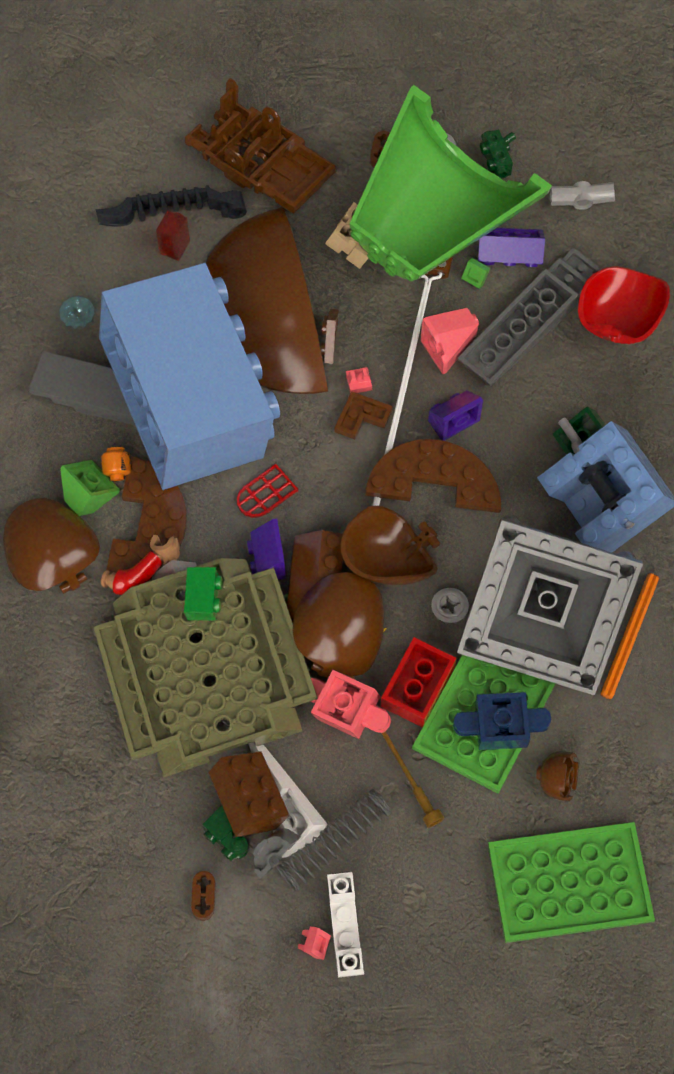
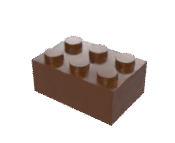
M262 751L221 757L209 771L235 837L276 830L290 816Z

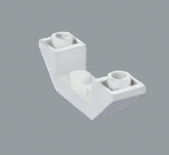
M348 872L327 875L338 978L364 975L353 874Z

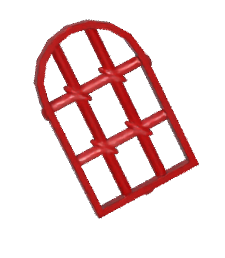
M274 464L239 491L237 506L245 516L251 518L262 517L298 492V488L278 465ZM276 468L279 474L271 480H267L264 476ZM283 476L287 483L275 489L271 484ZM262 479L265 484L252 492L249 487ZM291 485L294 490L282 498L279 492ZM269 487L273 493L263 500H259L256 494ZM247 490L250 495L239 502L241 494ZM273 496H277L279 501L267 509L264 503ZM254 498L258 504L247 512L243 510L241 505ZM258 507H262L264 510L259 514H251Z

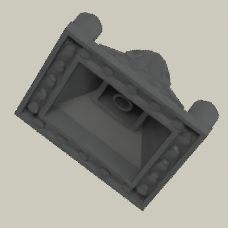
M505 516L498 522L497 533L465 628L461 631L457 653L595 695L643 562L637 560L630 552L612 553L522 525L516 517Z

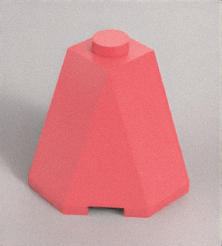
M468 308L428 316L422 320L421 342L442 374L448 372L457 358L477 336L479 321L475 314L470 313Z

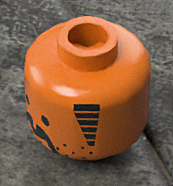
M107 448V452L102 454V474L110 477V481H122L124 476L131 473V455L125 451V448Z

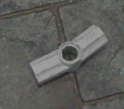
M580 181L573 186H552L550 189L551 206L574 205L576 209L585 210L590 208L592 204L615 201L614 182L591 185L589 182Z

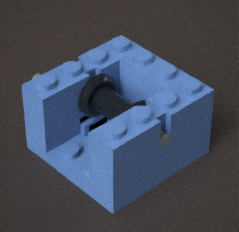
M562 418L558 422L571 440L572 449L575 454L570 452L537 478L549 496L565 502L582 527L575 533L581 543L613 552L674 507V495L628 430L611 421L582 443L566 418ZM609 471L612 472L609 476L606 475Z

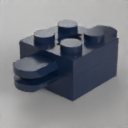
M526 692L479 694L476 696L475 711L457 713L454 718L453 728L459 736L478 735L479 750L528 748L530 733L547 731L551 723V714L546 708H527Z

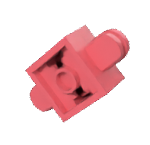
M332 670L327 682L311 678L317 695V699L311 701L315 703L311 713L317 720L357 739L360 738L365 727L378 733H383L390 727V715L386 710L376 706L381 696L374 688L335 670Z

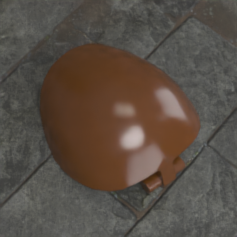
M47 498L29 500L22 503L10 514L4 528V550L9 570L16 581L26 589L42 591L66 581L59 586L64 594L69 590H76L81 587V583L88 580L84 572L76 574L95 561L99 554V541L89 524L64 504Z
M369 506L356 515L347 525L341 540V553L349 569L369 581L386 585H406L417 583L436 574L438 570L437 564L427 550V547L431 545L432 548H437L440 542L433 527H429L425 521L419 524L418 527L421 533L417 535L408 521L395 511L382 506Z
M335 573L321 579L305 594L294 614L293 638L298 650L303 656L312 661L310 669L325 678L330 676L332 670L349 676L363 675L374 664L384 631V606L379 589L373 582L354 573Z

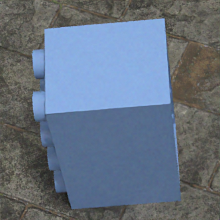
M206 263L103 291L101 297L99 339L162 490L264 458L268 440L274 438L273 420L280 417V409L272 391L263 393L258 382L259 379H262L263 374L257 355L254 352L246 354L241 344L245 340V330L240 317L237 314L229 316L224 304L228 303L226 285L221 277L212 279Z

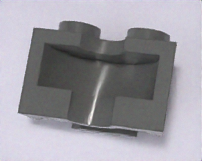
M285 828L275 831L260 842L253 852L256 866L254 871L261 879L268 874L281 860L280 857L287 850H290L301 836Z

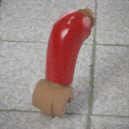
M153 535L150 542L152 552H148L132 568L119 569L117 572L104 571L101 578L102 587H109L113 589L115 594L123 595L131 587L148 582L161 565H166L171 560L177 561L180 555L178 539L172 536L162 546L159 536Z

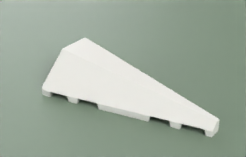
M255 742L248 743L251 753L262 751L290 815L276 830H273V833L286 828L301 836L292 848L281 856L282 858H287L297 852L298 849L305 847V843H312V838L318 837L320 831H323L328 824L264 745L256 746Z

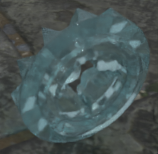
M71 297L64 301L60 307L59 315L61 321L67 327L72 326L76 329L82 326L85 328L88 322H92V318L95 315L94 306L84 297ZM74 308L80 312V318L74 315Z

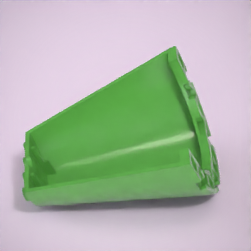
M414 84L406 96L350 221V229L352 231L350 235L368 253L367 257L373 263L382 265L389 275L393 277L397 275L409 281L419 279L541 200L552 187L551 184L535 173L524 185L521 182L510 180L505 182L497 175L477 164L447 139L448 135L439 122L436 120L432 121L431 97Z

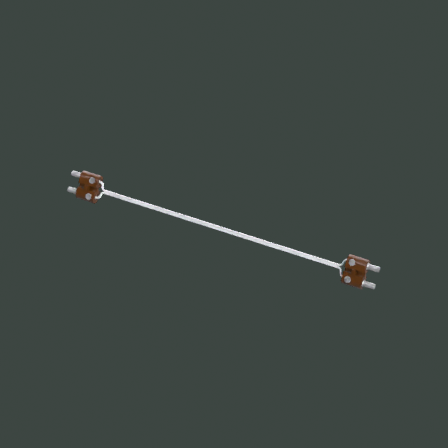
M453 257L421 277L425 279L424 289L385 454L393 448L432 280L449 277ZM374 497L372 506H379L381 498Z

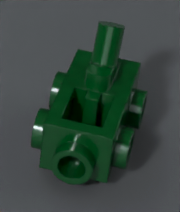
M499 129L484 132L481 135L482 143H480V150L487 159L488 170L501 179L510 176L513 162L508 152L510 151L509 144L516 139V135L511 132L502 138Z

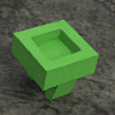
M471 258L466 265L461 279L480 289L484 285L490 268Z

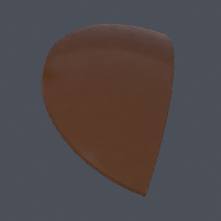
M283 207L269 210L244 221L223 237L209 255L206 265L212 279L221 277L226 285L228 303L224 304L228 315L237 314L243 323L245 340L241 344L245 353L250 354L254 352L260 361L263 374L262 379L258 380L260 386L275 391L295 394L328 392L315 320L293 233Z

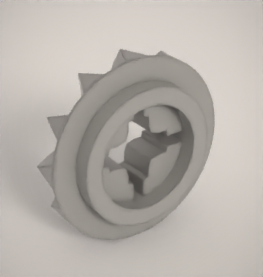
M444 588L434 595L431 607L437 620H441L445 624H456L465 618L469 609V602L465 594L460 590ZM447 599L451 605H457L453 609V614L449 609H444Z

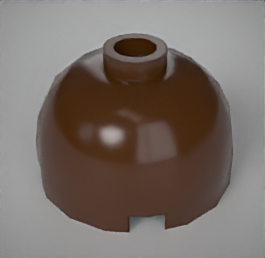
M566 751L554 752L544 759L542 766H538L536 778L540 780L544 793L551 798L568 802L572 800L573 796L569 794L571 788L576 790L579 770L578 762L573 761V757H577L575 753Z

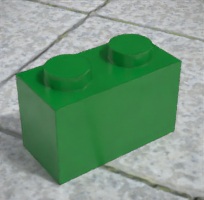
M187 567L184 614L187 620L216 621V613L221 611V599L217 598L218 590H222V576L218 575L216 567Z

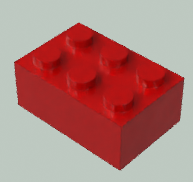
M413 637L381 697L380 707L423 728L455 668L457 658Z

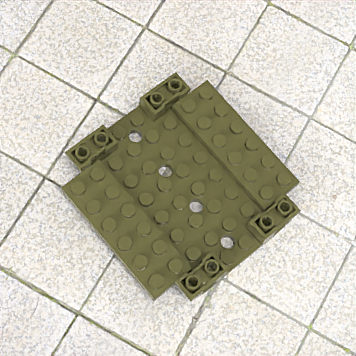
M220 558L195 566L216 567L218 575L222 576V590H218L217 597L221 599V611L216 613V621L187 620L184 614L185 600L177 599L178 593L186 590V569L131 587L113 602L116 616H114L115 620L94 626L132 760L159 752L157 756L163 777H167L209 763V756L251 742H255L256 746H260L302 732L296 709L291 707L315 700L317 695L304 657L295 644L293 624L274 568L251 575L246 559ZM201 633L203 638L198 643H192L190 641L191 635ZM208 676L216 678V683L211 687L203 685L204 679ZM221 720H228L230 722V727L226 731H219L217 729V724Z

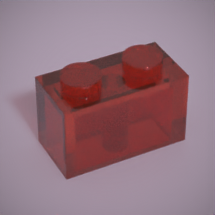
M167 210L156 229L159 252L161 255L179 261L190 242L187 217L181 213Z

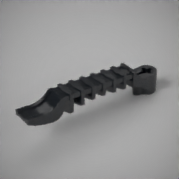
M206 185L205 188L194 187V189L190 190L183 188L182 191L171 190L166 193L160 191L158 194L147 193V195L143 196L137 194L135 197H127L116 207L96 209L99 225L121 227L133 222V211L136 210L141 222L146 219L144 209H149L151 216L155 217L157 213L156 208L161 207V211L165 214L168 212V206H172L174 211L178 212L179 205L184 204L186 211H189L191 203H196L197 209L200 210L203 207V202H207L210 210L221 211L223 218L238 219L245 216L247 210L241 191L232 190L220 193Z

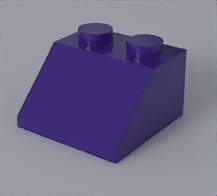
M467 390L461 394L456 393L445 403H438L430 409L428 422L439 438L445 441L480 421L483 399Z
M272 519L250 532L251 540L247 541L249 555H254V562H250L252 574L274 568L277 579L282 580L286 579L284 556L277 519Z

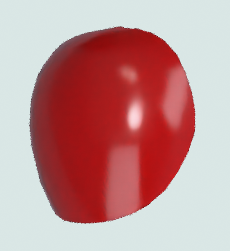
M618 266L606 267L590 276L582 288L578 303L580 322L589 332L610 342L621 344L641 342L656 330L663 319L670 299V287L663 279Z

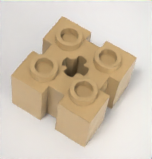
M353 202L325 244L337 253H340L341 250L348 254L346 259L360 269L368 260V253L350 235L352 232L350 221L358 206Z

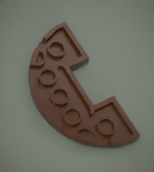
M420 439L403 443L393 448L377 462L369 476L365 490V496L410 501L412 481L456 487V508L500 513L501 511L499 488L486 465L465 448L442 440Z
M131 456V473L126 475L122 500L143 503L136 542L121 539L112 540L106 570L111 572L132 568L148 552H152L150 542L153 535L159 536L162 546L172 536L178 539L181 546L186 532V507L178 485L162 490L151 462Z

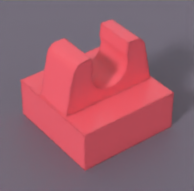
M367 367L346 371L350 393L351 391L361 393L372 390Z
M310 926L309 930L302 931V935L307 938L304 945L298 944V949L316 959L324 960L331 935L320 928Z

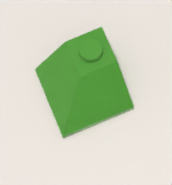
M93 460L62 465L61 467L64 501L78 516L94 513L120 492V489L110 481V478L102 474V470Z

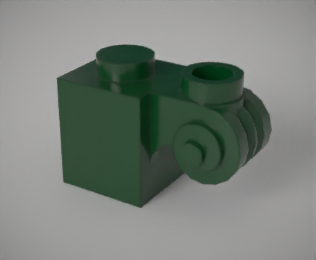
M221 805L202 824L205 831L203 835L213 845L217 842L223 847L221 852L229 861H232L234 858H243L249 850L247 840L242 836L233 838V829Z

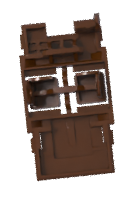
M229 78L226 82V93L220 98V109L214 114V119L218 121V125L213 124L211 132L208 133L202 129V124H198L185 136V144L190 147L192 146L199 152L201 151L203 159L206 161L210 159V164L223 171L227 179L241 188L247 187L252 189L254 187L255 193L259 194L261 192L266 194L293 214L336 170V165L306 147L303 138L282 126L280 116L275 110L265 107L260 112L254 107L246 109L239 104L238 85L232 78ZM250 138V145L246 142H240L242 139L247 141ZM239 147L246 148L244 154L239 152ZM254 155L261 157L264 163L259 166L257 162L252 160V157Z

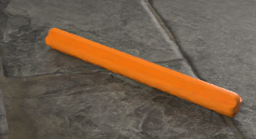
M648 573L602 688L601 696L607 699H612L659 581V577L652 573Z

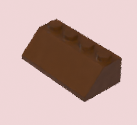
M320 530L294 537L286 605L292 623L297 606L305 594L321 579L335 573H341L343 560L341 540L343 534Z

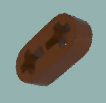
M380 131L374 137L370 154V164L373 168H375L379 154H381L384 146H381L382 140L387 141L390 133L387 131Z
M207 871L198 872L192 882V913L195 918L201 921L210 919L215 910L216 883L213 875ZM203 877H206L207 881L211 882V885L206 886V893H202L201 885L197 884L202 882ZM201 898H205L206 906L210 907V910H205L203 915L196 909V907L201 906Z

